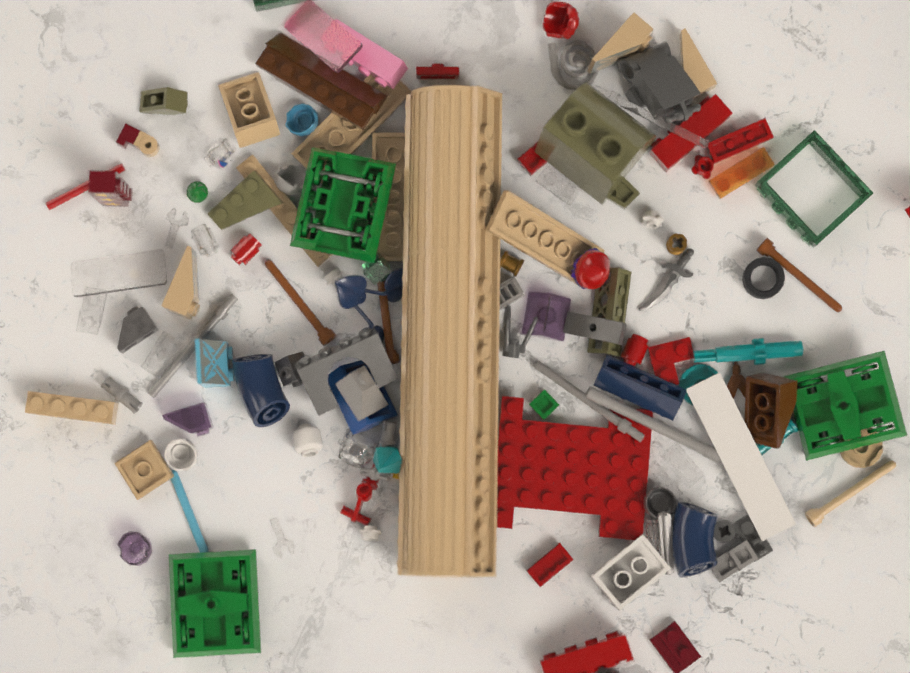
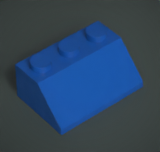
M362 360L341 365L328 374V384L352 435L368 431L382 424L383 421H388L398 416L385 387L382 386L379 390L388 405L360 421L357 420L337 388L336 383L363 366L366 367L374 380L368 366Z

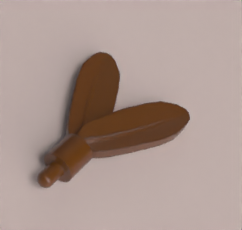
M738 361L733 362V375L727 384L733 399L738 388L742 395L746 396V379L740 374L741 368L738 365Z

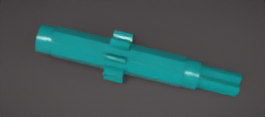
M764 338L753 339L752 344L695 350L693 351L694 363L754 360V365L766 364V359L803 356L802 341L764 343Z

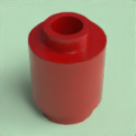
M249 233L247 236H243L230 250L233 253L230 257L238 265L241 263L246 265L260 251L259 248L262 244Z
M632 334L631 338H628L620 356L624 359L623 362L634 367L636 364L641 365L648 348V339Z

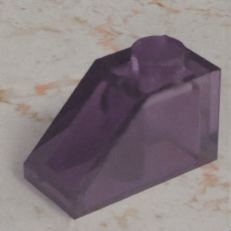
M205 402L162 415L164 420L193 435L197 434V437L209 434V430L214 428L207 403Z

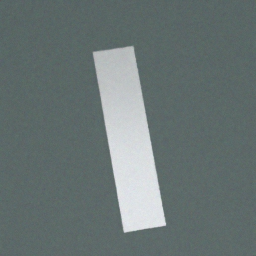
M718 373L686 389L761 540L764 541L796 525L721 374Z

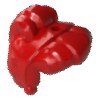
M554 1L547 5L542 27L548 37L570 39L576 29H578L580 18L576 8L569 3Z

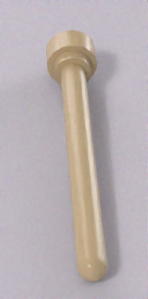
M893 460L887 462L821 508H812L807 511L805 516L814 528L821 524L826 514L896 467V462Z

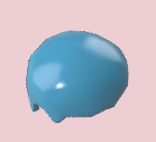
M303 103L295 105L286 114L285 126L294 135L307 136L317 128L318 114L310 105Z

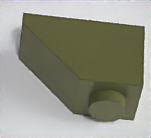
M169 87L141 91L139 112L165 115L186 113L188 92Z

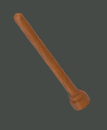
M766 238L756 251L762 256H770L834 311L840 312L842 310L841 304L775 250L776 247L773 245L774 243L769 238Z
M267 260L265 262L266 268L318 332L319 342L326 346L337 337L334 331L323 326L273 261Z
M376 262L375 271L378 291L383 292L386 291L384 265L382 262ZM379 295L386 353L391 364L400 363V355L394 349L387 295Z

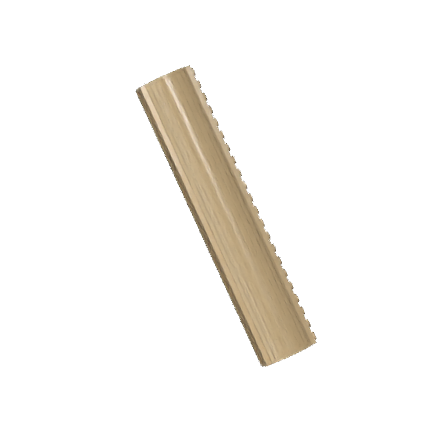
M428 86L411 91L410 94L406 95L403 294L401 299L402 352L400 364L401 405L399 453L402 457V464L398 474L399 526L397 568L398 575L496 577L500 238L485 229L501 197L502 93L481 86Z

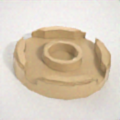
M873 428L861 430L862 437L869 436L870 434L867 433V430ZM841 436L839 443L845 442L843 436ZM879 442L843 451L840 454L847 464L855 468H866L874 465L880 459L883 452V443Z

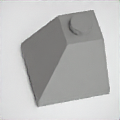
M365 366L351 372L336 383L337 388L358 421L388 405Z

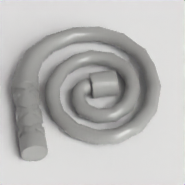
M577 40L570 42L563 48L560 55V64L566 75L581 79L588 74L587 70L591 63V58L586 51L574 49L568 56L569 64L572 67H576V69L585 68L584 59L573 62V56L578 53L582 54L587 62L584 72L574 74L568 70L565 64L567 50L572 46L579 45L585 47L590 52L592 58L596 54L593 48L586 42ZM548 43L550 70L553 77L562 87L576 90L582 84H569L563 79L558 63L556 43ZM598 71L592 74L590 79L587 81L588 83L592 84L598 74Z

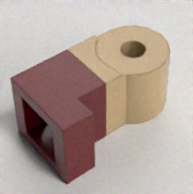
M126 123L116 140L118 146L126 149L129 144L140 149L147 157L157 155L160 149L155 138Z

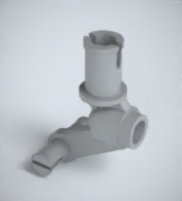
M383 421L381 440H379L382 447H395L394 437L397 422ZM376 466L372 469L361 467L360 471H363L360 472V475L370 477L371 480L377 481L381 479L389 481L391 478L388 477L391 476V473H378Z

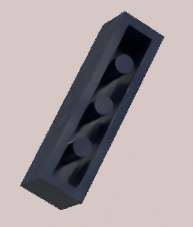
M606 355L593 386L603 391H607L672 421L687 391L609 355Z

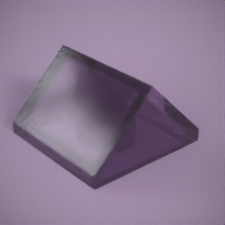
M529 292L521 334L526 335L534 317H538L531 336L564 342L565 333H563L567 313L570 310L571 299L553 293Z

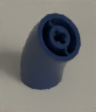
M256 354L233 359L232 366L236 384L243 404L254 425L261 428L280 421L289 411L290 403L278 380L273 355Z
M682 501L678 502L674 516L672 549L678 577L685 578L708 571L718 564L714 549V530L718 516L707 509Z

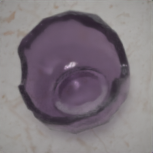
M129 531L123 534L118 541L121 552L120 557L129 565L140 566L146 563L152 554L150 539L140 532Z

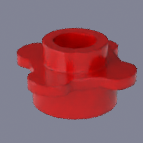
M702 155L695 156V164L691 168L694 175L699 174L704 179L710 178V172L714 168L713 161L708 157H702Z

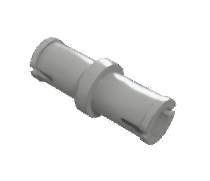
M110 376L104 380L105 384H101V388H104L115 397L114 400L117 403L121 402L133 414L139 411L138 407H142L143 403L131 395L129 389L120 386Z

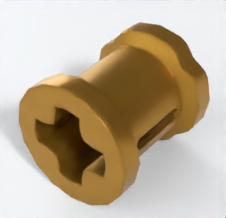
M675 233L671 235L666 243V248L672 255L681 254L687 247V239L683 234ZM673 240L675 242H677L678 240L681 241L680 248H674L672 246L674 243Z
M505 250L500 260V268L506 269L516 277L525 260H519L509 255V252Z

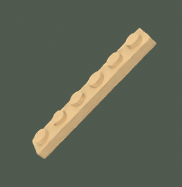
M252 154L237 166L236 169L244 179L251 172L257 171L284 202L270 208V210L292 236L298 209L287 195L278 189L273 178ZM303 249L317 267L333 256Z

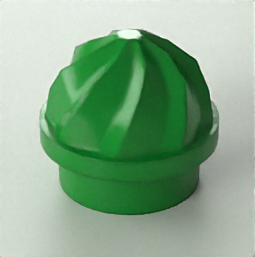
M192 182L187 188V197L194 203H201L208 196V188L202 182Z

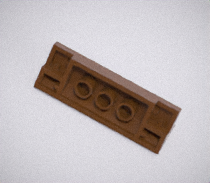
M279 33L265 43L266 48L255 63L258 68L274 76L279 82L364 130L373 114L378 113L388 97L282 33Z

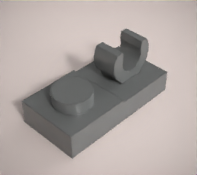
M748 514L732 523L742 542L748 541L758 557L757 560L774 551L767 539L761 540Z

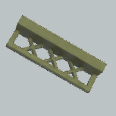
M610 267L611 278L608 284L604 283L601 287L595 289L592 316L600 318L603 315L605 319L625 323L632 271ZM606 294L608 296V301L603 306L601 304V299ZM589 338L588 353L606 354L615 357L621 356L622 345L602 341V348L595 349L596 340Z

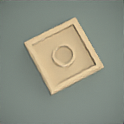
M149 440L114 463L137 500H140L175 477L153 440Z

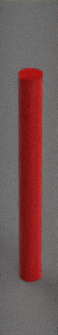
M121 163L107 171H116L120 174L126 171ZM89 180L46 202L47 208L51 210L88 191Z

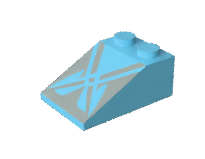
M195 339L197 384L204 388L231 386V381H234L233 368H230V360L233 359L232 346L229 347V343L226 341Z

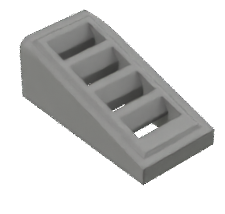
M515 276L500 284V290L504 289L509 298L505 300L500 292V310L525 296ZM509 285H512L513 289L515 290V296H513L511 291L509 290Z

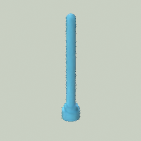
M172 470L175 477L171 481L199 552H209L178 472Z

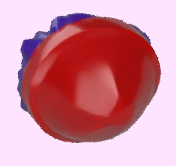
M591 248L574 261L571 277L574 278L575 283L582 289H597L608 279L610 273L609 258L597 248Z

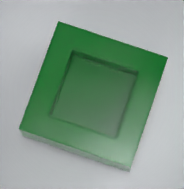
M545 389L529 404L543 420L559 406Z

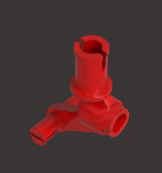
M370 477L363 479L362 483L356 488L358 500L355 509L352 510L344 505L340 514L351 518V521L354 523L357 521L369 526L372 518L361 514L363 503L372 498V490H377V484L380 479L377 481L371 480Z

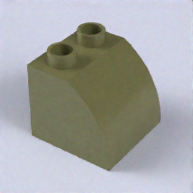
M586 82L567 98L545 124L535 153L603 205L650 148L657 136L594 86Z

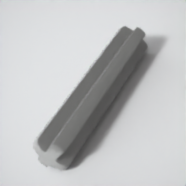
M661 512L658 514L660 556L671 568L664 575H671L674 573L671 514L669 512Z

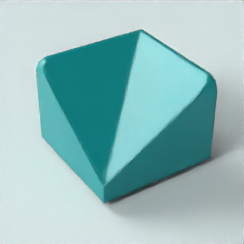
M376 447L373 462L378 473H399L402 457L397 447Z

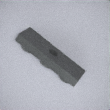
M568 312L563 333L622 345L627 324Z

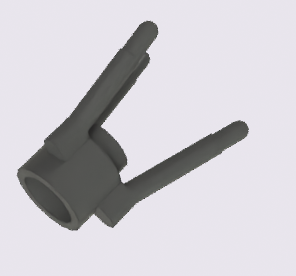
M507 306L502 356L519 358L520 353L525 354L526 345L535 328L538 317H534L520 345V340L510 339L511 306Z

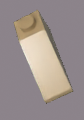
M686 28L682 29L680 33L681 66L701 93L693 97L694 100L714 89L717 82Z

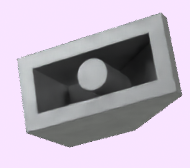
M142 306L130 309L127 312L128 316L123 319L117 346L118 351L122 354L159 330L146 309Z

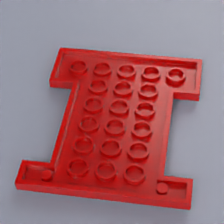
M502 396L498 431L497 528L512 529L514 507L600 515L598 537L636 540L640 537L644 529V497L647 493L652 430L609 409L621 419H627L632 423L631 426L645 435L641 442L629 434L619 431L618 427L609 420L607 428L522 420L524 398ZM636 409L653 418L652 411Z

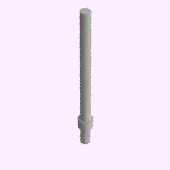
M231 294L221 307L218 306L215 309V314L149 390L148 394L153 398L157 396L195 351V339H205L219 321L227 317L229 314L227 312L236 303L238 298Z
M538 361L536 363L535 369L615 424L619 431L629 434L639 442L643 440L645 435L631 426L632 423L627 419H621L606 407L586 399V393L542 362Z

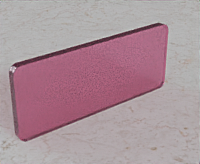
M307 0L284 25V28L336 73H339L363 47V44L312 0Z

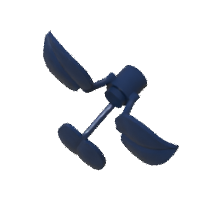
M403 268L395 269L388 275L385 281L386 291L383 292L366 289L367 281L361 275H350L334 281L340 306L344 309L354 307L369 325V327L363 329L375 328L381 342L384 339L383 328L379 325L374 326L373 322L361 310L358 304L364 303L366 293L381 296L387 295V299L391 303L400 301L403 294Z

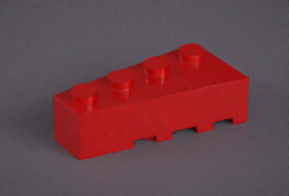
M618 630L605 634V639L598 641L597 637L584 641V646L577 648L576 644L564 648L565 652L557 655L555 651L543 655L544 659L540 660L544 673H595L600 668H611L620 664L621 661L626 660V662H630L634 658L626 634H619Z

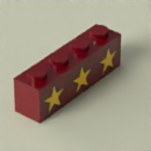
M89 171L88 193L102 206L129 207V201H132L133 190L129 188L128 183L116 171Z

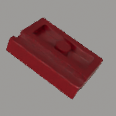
M673 621L649 639L673 673H680L701 658L699 652L676 621Z

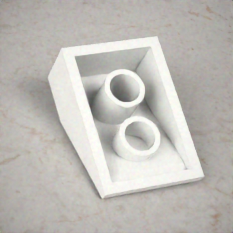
M642 534L590 577L615 608L620 611L671 568Z

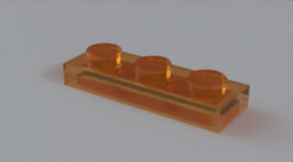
M762 147L708 182L720 200L774 167L775 164L765 148Z

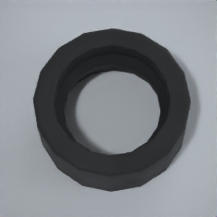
M756 258L747 265L743 272V286L748 294L754 298H771L779 293L784 286V269L772 258ZM758 266H768L775 272L776 283L770 290L761 291L753 286L751 274Z

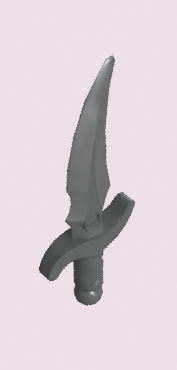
M688 248L686 254L682 255L676 265L666 263L661 266V268H670L671 271L668 275L662 277L652 296L639 308V311L651 308L661 302L671 292L673 285L678 283L680 276L685 278L693 276V273H685L683 271L691 256L694 255L693 249Z

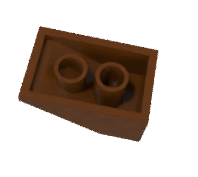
M764 372L746 376L744 422L755 443L776 449L781 447L796 404V380Z

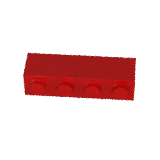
M716 94L713 97L709 95L699 103L701 106L699 112H694L688 120L682 122L679 126L675 123L667 130L669 135L663 140L659 137L651 144L652 149L649 154L665 172L669 171L733 114Z

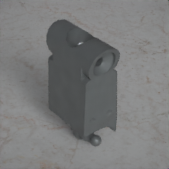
M666 41L650 47L645 52L634 54L618 62L620 73L626 80L632 82L634 89L654 119L674 111L673 115L666 116L665 122L671 124L673 121H686L694 112L700 111L701 106L698 103L691 107L687 106L692 103L693 97L701 93L674 55H671L670 47Z

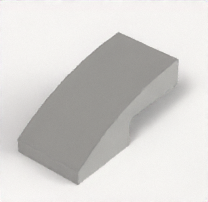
M745 540L717 557L718 564L711 568L717 580L721 582L756 561L758 557L748 541Z

